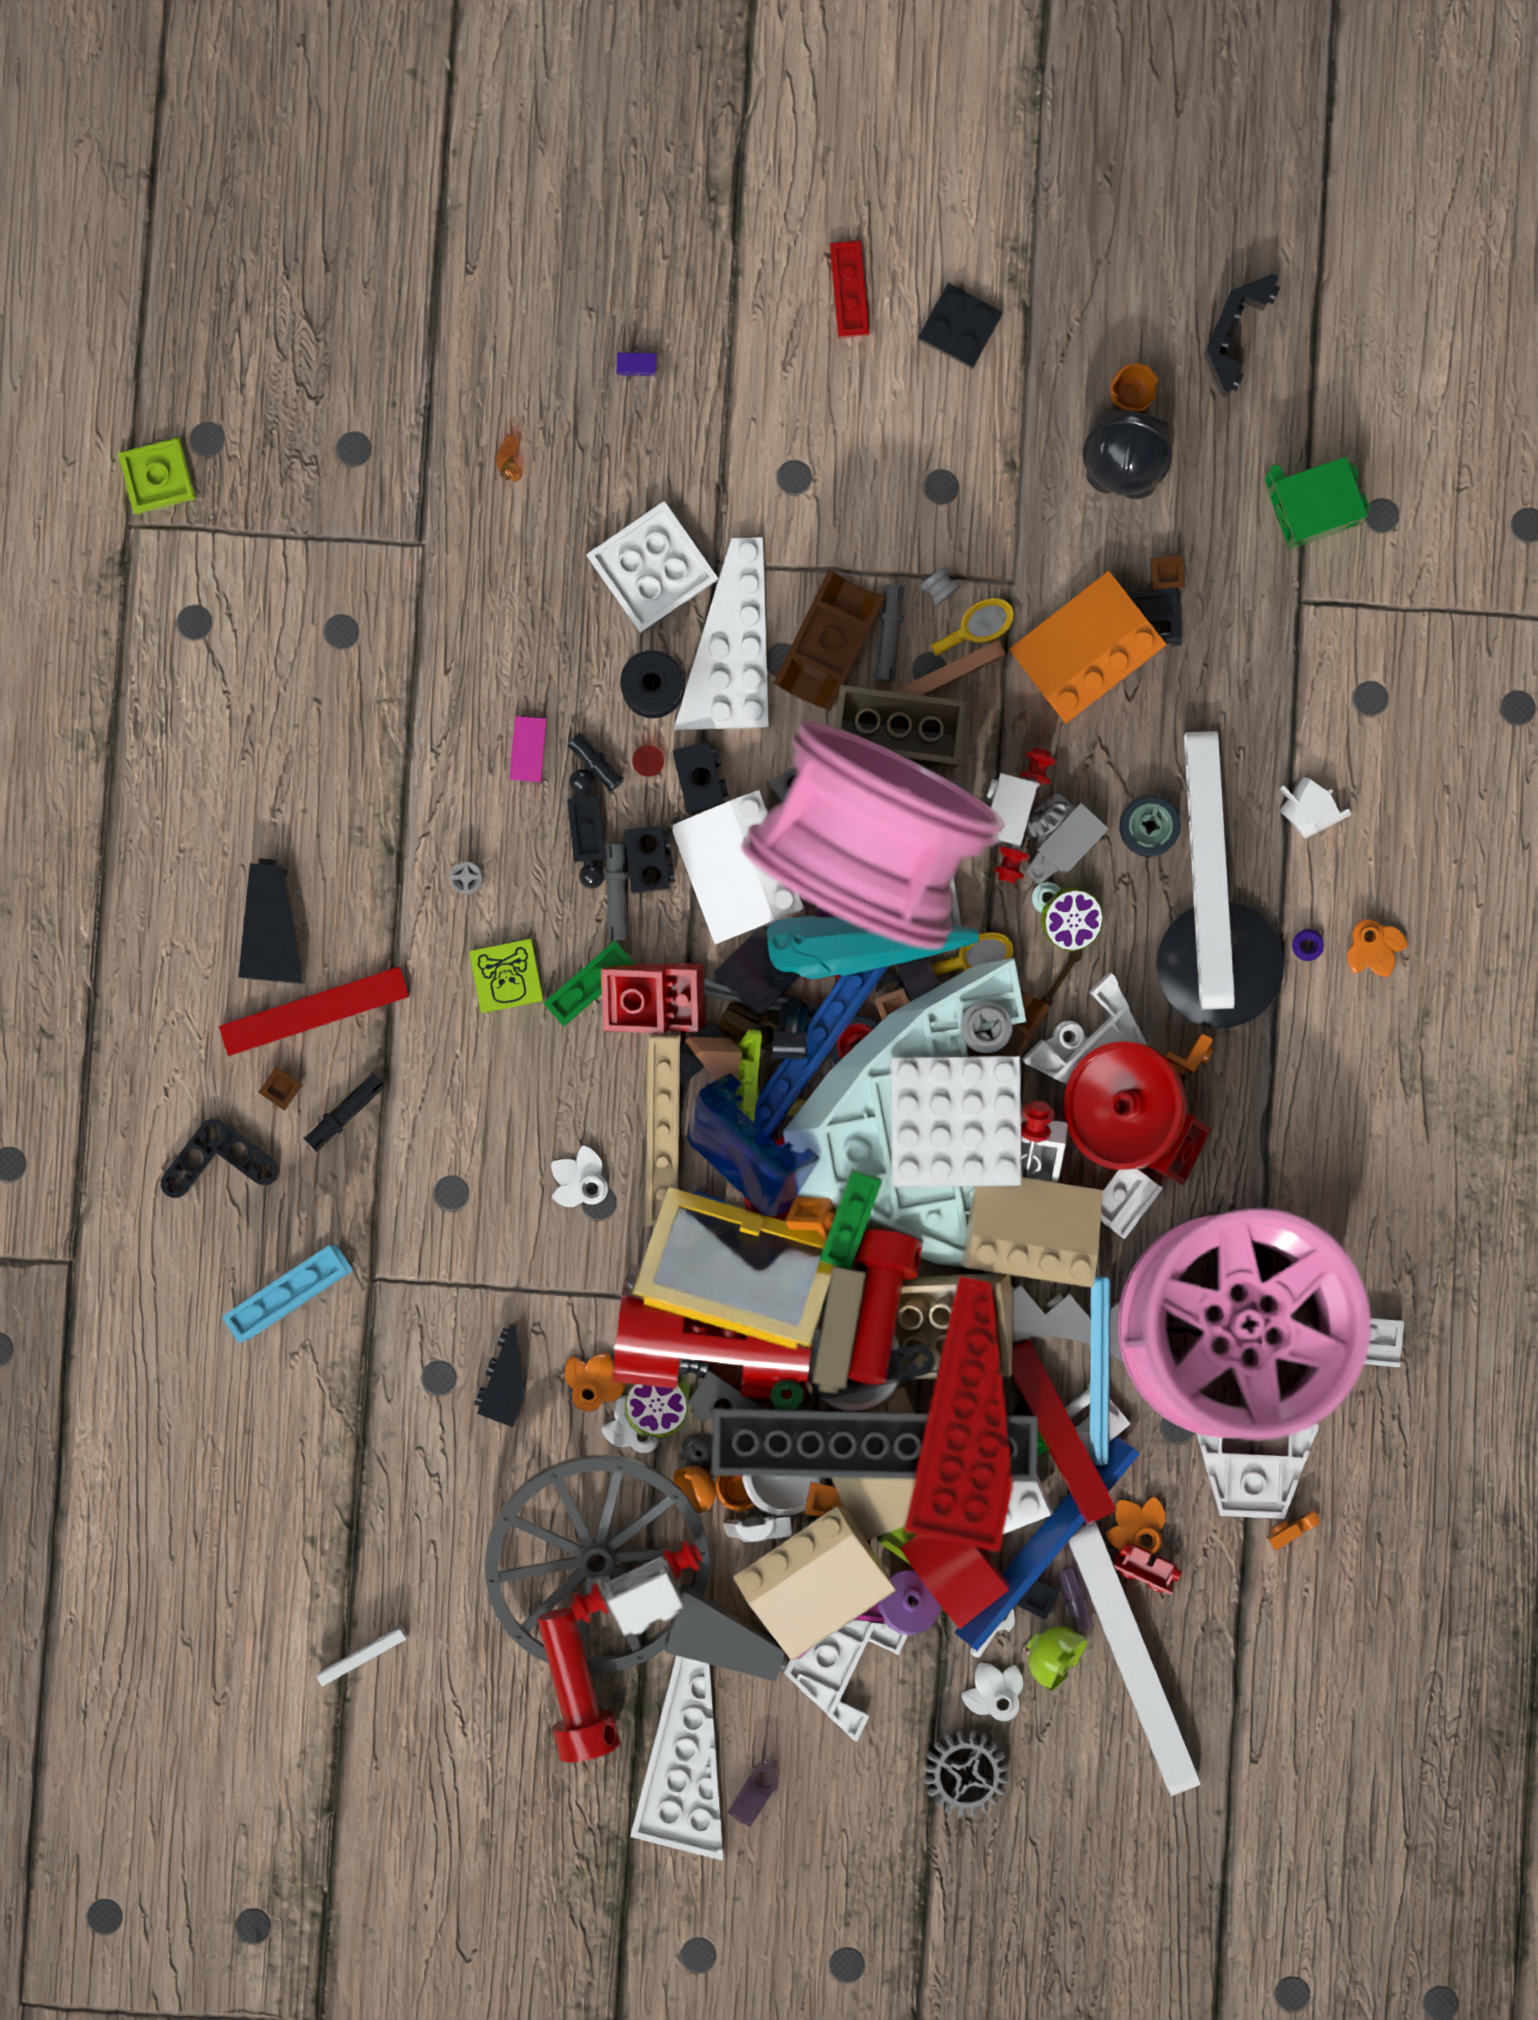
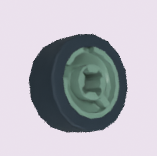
M1145 796L1136 799L1126 807L1120 818L1119 832L1123 843L1130 851L1139 856L1154 857L1165 853L1175 844L1180 835L1181 822L1177 810L1170 802L1161 797ZM1146 821H1153L1156 825L1155 831L1147 833L1145 826H1143Z

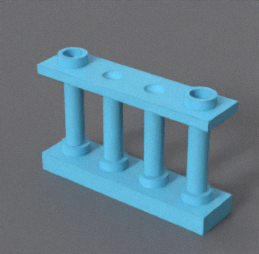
M337 1244L332 1247L328 1245L221 1317L240 1344L244 1340H250L354 1270Z

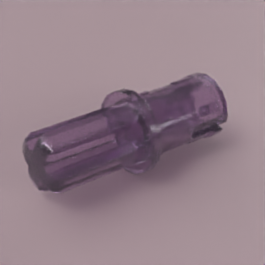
M1069 1567L1059 1571L1060 1581L1066 1598L1063 1603L1064 1606L1068 1607L1073 1630L1082 1632L1093 1628L1094 1625L1086 1603L1088 1596L1083 1594L1076 1568Z

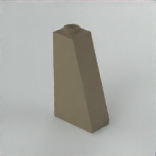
M833 1267L813 1383L820 1384V1391L838 1394L839 1387L846 1388L866 1277L865 1273Z

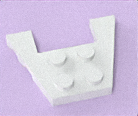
M1108 972L1089 991L1111 1016L1065 1062L1042 1039L1021 1060L1025 1064L1067 1084L1077 1064L1088 1053L1102 1045L1120 1041L1137 1042L1147 1045L1112 973Z
M1314 1424L1305 1430L1288 1435L1287 1456L1222 1453V1438L1196 1433L1219 1515L1284 1519L1299 1482L1298 1479L1310 1453L1309 1450L1314 1437L1318 1432L1319 1424Z
M852 1620L815 1645L801 1659H789L784 1674L839 1725L852 1740L857 1742L869 1718V1714L840 1701L862 1652L867 1642L870 1641L899 1655L908 1635L897 1633L885 1623Z

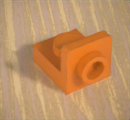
M795 1197L786 1218V1223L789 1229L818 1231L823 1242H825L836 1209L830 1198Z

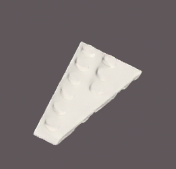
M763 537L731 538L674 731L769 728Z
M676 1655L630 1837L723 1861L710 1664Z

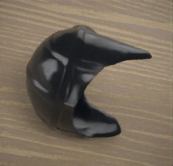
M1095 407L1091 413L1087 437L1083 447L1086 479L1089 484L1099 492L1105 494L1115 493L1119 496L1124 495L1129 499H1142L1150 496L1154 492L1157 483L1164 479L1171 467L1175 435L1174 424L1144 413L1128 410H1103Z

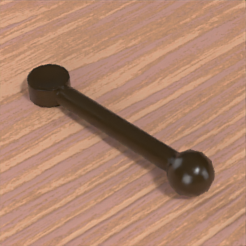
M1072 950L1070 952L1068 963L1048 994L1044 995L1040 1001L1050 1006L1052 1005L1053 996L1072 966L1082 958L1079 950Z

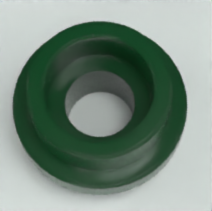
M781 1380L773 1386L771 1400L778 1410L793 1411L801 1405L803 1391L797 1382ZM789 1390L793 1395L789 1399H783L781 1393Z

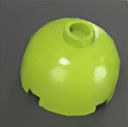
M1061 1626L1051 1627L1043 1634L1035 1633L1027 1645V1648L1031 1650L1028 1656V1669L1032 1677L1039 1684L1053 1692L1067 1679L1068 1675H1066V1672L1072 1664L1074 1668L1076 1667L1086 1649L1087 1641L1078 1632Z

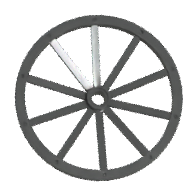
M587 1455L558 1462L533 1475L503 1505L494 1521L486 1546L485 1577L487 1590L493 1609L504 1629L524 1650L548 1663L544 1644L529 1634L538 1624L537 1617L551 1611L585 1576L587 1577L583 1596L592 1592V1585L599 1579L606 1591L605 1583L611 1581L610 1573L619 1577L629 1572L615 1564V1562L654 1560L661 1556L666 1559L663 1550L669 1549L674 1553L682 1549V1547L614 1551L673 1504L678 1507L686 1519L693 1541L702 1555L703 1560L698 1562L700 1569L694 1570L691 1587L704 1594L709 1574L708 1543L701 1520L689 1498L671 1479L658 1470L636 1460L620 1456ZM590 1471H610L612 1475L595 1539H592L563 1478ZM623 1474L642 1479L666 1495L605 1543ZM551 1483H554L583 1545L572 1542L516 1516V1514L532 1496ZM509 1525L577 1555L575 1557L499 1571L498 1566L502 1542ZM600 1554L604 1556L603 1560L598 1564H590L588 1562L592 1555ZM577 1568L521 1625L518 1623L504 1600L500 1588L501 1582ZM582 1618L578 1620V1626L584 1646L588 1623ZM669 1624L655 1637L640 1645L636 1634H632V1632L626 1634L625 1636L631 1647L629 1651L608 1656H586L590 1673H607L636 1666L659 1654L665 1649L664 1641Z

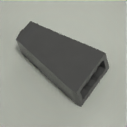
M681 1584L679 1592L683 1607L678 1609L679 1612L675 1616L671 1617L664 1641L665 1653L772 1681L777 1680L779 1672L784 1673L788 1655L772 1635L689 1585Z

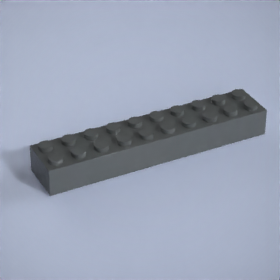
M713 1409L711 1474L914 1479L928 1414ZM1005 1415L1012 1481L1036 1482L1037 1417Z

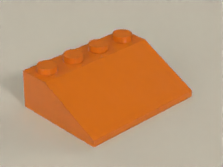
M1107 571L1009 650L1064 723L1068 724L1168 645L1110 571Z

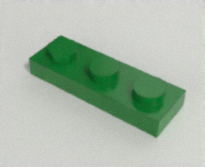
M613 941L543 1004L561 1025L565 1027L602 995V968L636 964L617 942Z
M851 1168L822 1247L819 1261L846 1270L851 1269L882 1184L881 1178Z

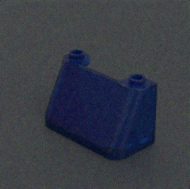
M729 1073L702 1087L694 1098L688 1125L687 1140L691 1147L698 1151L741 1192L760 1213L767 1216L780 1215L789 1209L820 1160V1157L810 1147L805 1149L803 1153L791 1150L793 1145L790 1142L779 1147L738 1108L743 1098L740 1095L736 1096V1092L742 1083Z

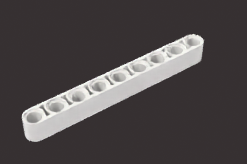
M1217 731L1185 732L1184 750L1201 1010L1234 1008Z
M1096 1522L1089 1525L1085 1523L1079 1527L1068 1543L1161 1775L1172 1797L1201 1784Z

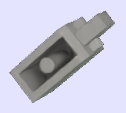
M1082 803L1076 808L1070 805L1061 825L1055 831L1042 835L1036 841L1041 846L1036 850L1038 854L1025 873L1038 885L1056 871L1058 873H1068L1109 828Z

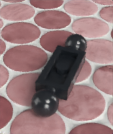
M579 769L574 771L569 778V786L576 793L577 798L567 799L574 863L584 862V867L579 872L580 883L588 889H595L604 881V872L597 865L596 860L606 859L599 795L589 796V792L594 786L592 774L587 770Z

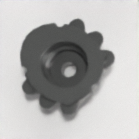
M698 1434L687 1436L682 1443L683 1451L679 1458L685 1460V1467L698 1465L706 1468L707 1465L711 1464V1437H701ZM697 1451H701L702 1455L700 1457L696 1456L695 1453Z

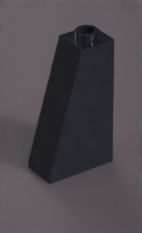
M258 858V864L250 863L238 977L242 979L305 985L304 968L285 868L277 866V860Z

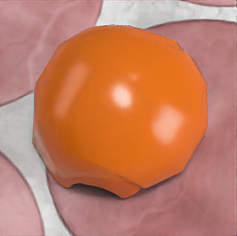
M1133 363L1125 365L1111 379L1109 391L1111 401H1113L1114 406L1118 410L1138 413L1145 411L1156 399L1158 377L1149 366Z
M689 1465L674 1471V1483L689 1498L697 1514L708 1511L714 1504L716 1491L715 1482L707 1470L698 1465Z
M742 1475L716 1476V1497L726 1508L742 1512L755 1506L745 1490Z

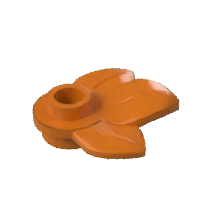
M1363 919L1356 923L1352 930L1353 943L1347 951V963L1354 974L1368 966L1375 974L1389 977L1395 966L1394 953L1408 947L1407 940L1393 926H1381L1372 919ZM1368 930H1372V938L1368 941H1365V932Z
M608 1352L594 1355L587 1363H584L575 1356H571L566 1363L565 1381L573 1390L572 1400L574 1405L581 1411H595L603 1402H613L624 1392L626 1383L613 1382L614 1367ZM590 1390L593 1392L594 1398L585 1400L582 1397V1393Z
M1152 1497L1141 1508L1131 1501L1118 1500L1116 1504L1117 1511L1115 1512L1118 1526L1106 1532V1536L1111 1544L1117 1549H1121L1124 1542L1129 1545L1132 1542L1152 1552L1151 1556L1156 1554L1162 1546L1160 1530L1166 1521L1165 1512L1160 1501ZM1144 1534H1149L1152 1537V1542L1148 1546H1143L1140 1542V1538Z

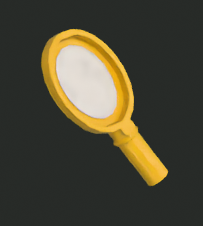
M997 598L985 599L976 603L965 612L961 620V629L953 631L950 635L930 645L933 654L937 656L965 640L973 643H986L999 638L1012 624L1013 609L1005 600Z
M988 932L979 934V941L962 947L959 956L931 964L935 976L961 968L966 971L981 963L1007 958L1011 959L1013 956L1012 942L1008 937L999 933Z

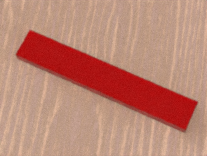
M396 967L218 1027L227 1055L230 1057L409 998L410 995L401 968Z
M1028 1340L1013 1347L1011 1378L1030 1415L1037 1417V1429L1086 1524L1089 1525L1116 1512L1117 1508L1032 1343Z

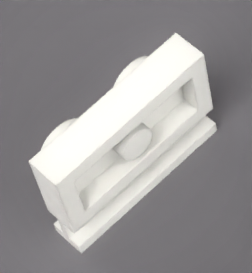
M1138 1169L1117 1170L1102 1191L1100 1222L1125 1239L1163 1188Z
M1370 1318V1339L1364 1364L1400 1367L1404 1321Z

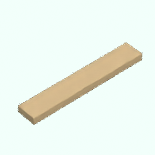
M648 1035L646 1226L656 1225L668 1187L678 1190L680 1035ZM678 1211L673 1226H678Z

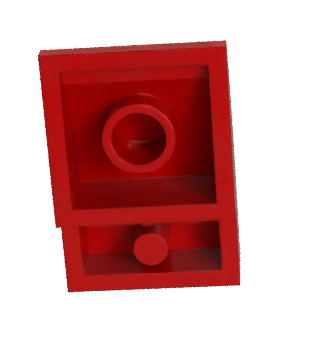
M638 964L604 967L601 969L603 1031L664 1034L667 1031L699 1032L705 1026L704 964Z
M916 1534L900 1547L922 1582L959 1629L1010 1588V1583L992 1563L990 1555L984 1548Z

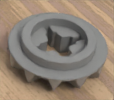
M1061 794L1049 796L1043 803L1040 802L1036 809L1032 810L1033 813L1029 816L1025 829L1032 837H1039L1052 832L1064 820L1069 807V801Z
M985 1001L973 1004L964 1013L960 1028L963 1040L971 1049L982 1053H991L1001 1049L1008 1042L1012 1032V1022L1009 1014L1002 1006ZM979 1015L986 1022L998 1021L990 1028L992 1040L984 1032L974 1034L977 1028L981 1026Z

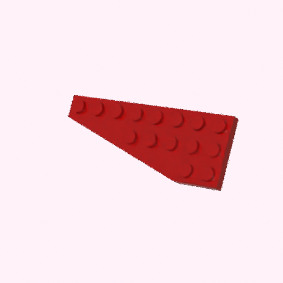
M958 1276L903 1530L999 1552L1013 1491V1481L999 1366L992 1285L990 1282Z

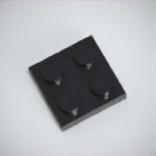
M947 283L917 340L974 369L1004 312Z
M759 928L714 971V976L759 1017L801 977L798 973L783 972L775 968L770 960L767 936Z

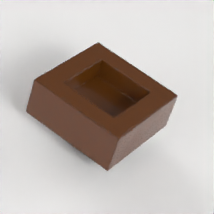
M1182 555L1150 558L1153 590L1185 588Z
M276 1066L258 1093L286 1111L303 1084Z

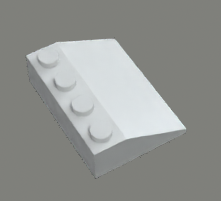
M759 790L670 826L714 944L769 925L777 919H784L804 911L798 893L761 870L741 850V843L747 836L749 827L761 824L768 813Z

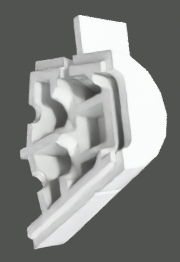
M1303 777L1294 789L1293 794L1284 785L1280 788L1282 793L1288 798L1280 812L1293 824L1304 839L1351 816L1349 809L1341 813L1339 812L1331 796L1332 789L1327 791L1309 778Z
M768 1515L767 1518H763V1516H753L745 1518L744 1521H741V1519H728L726 1522H723L728 1537L739 1538L743 1542L792 1536L790 1517Z

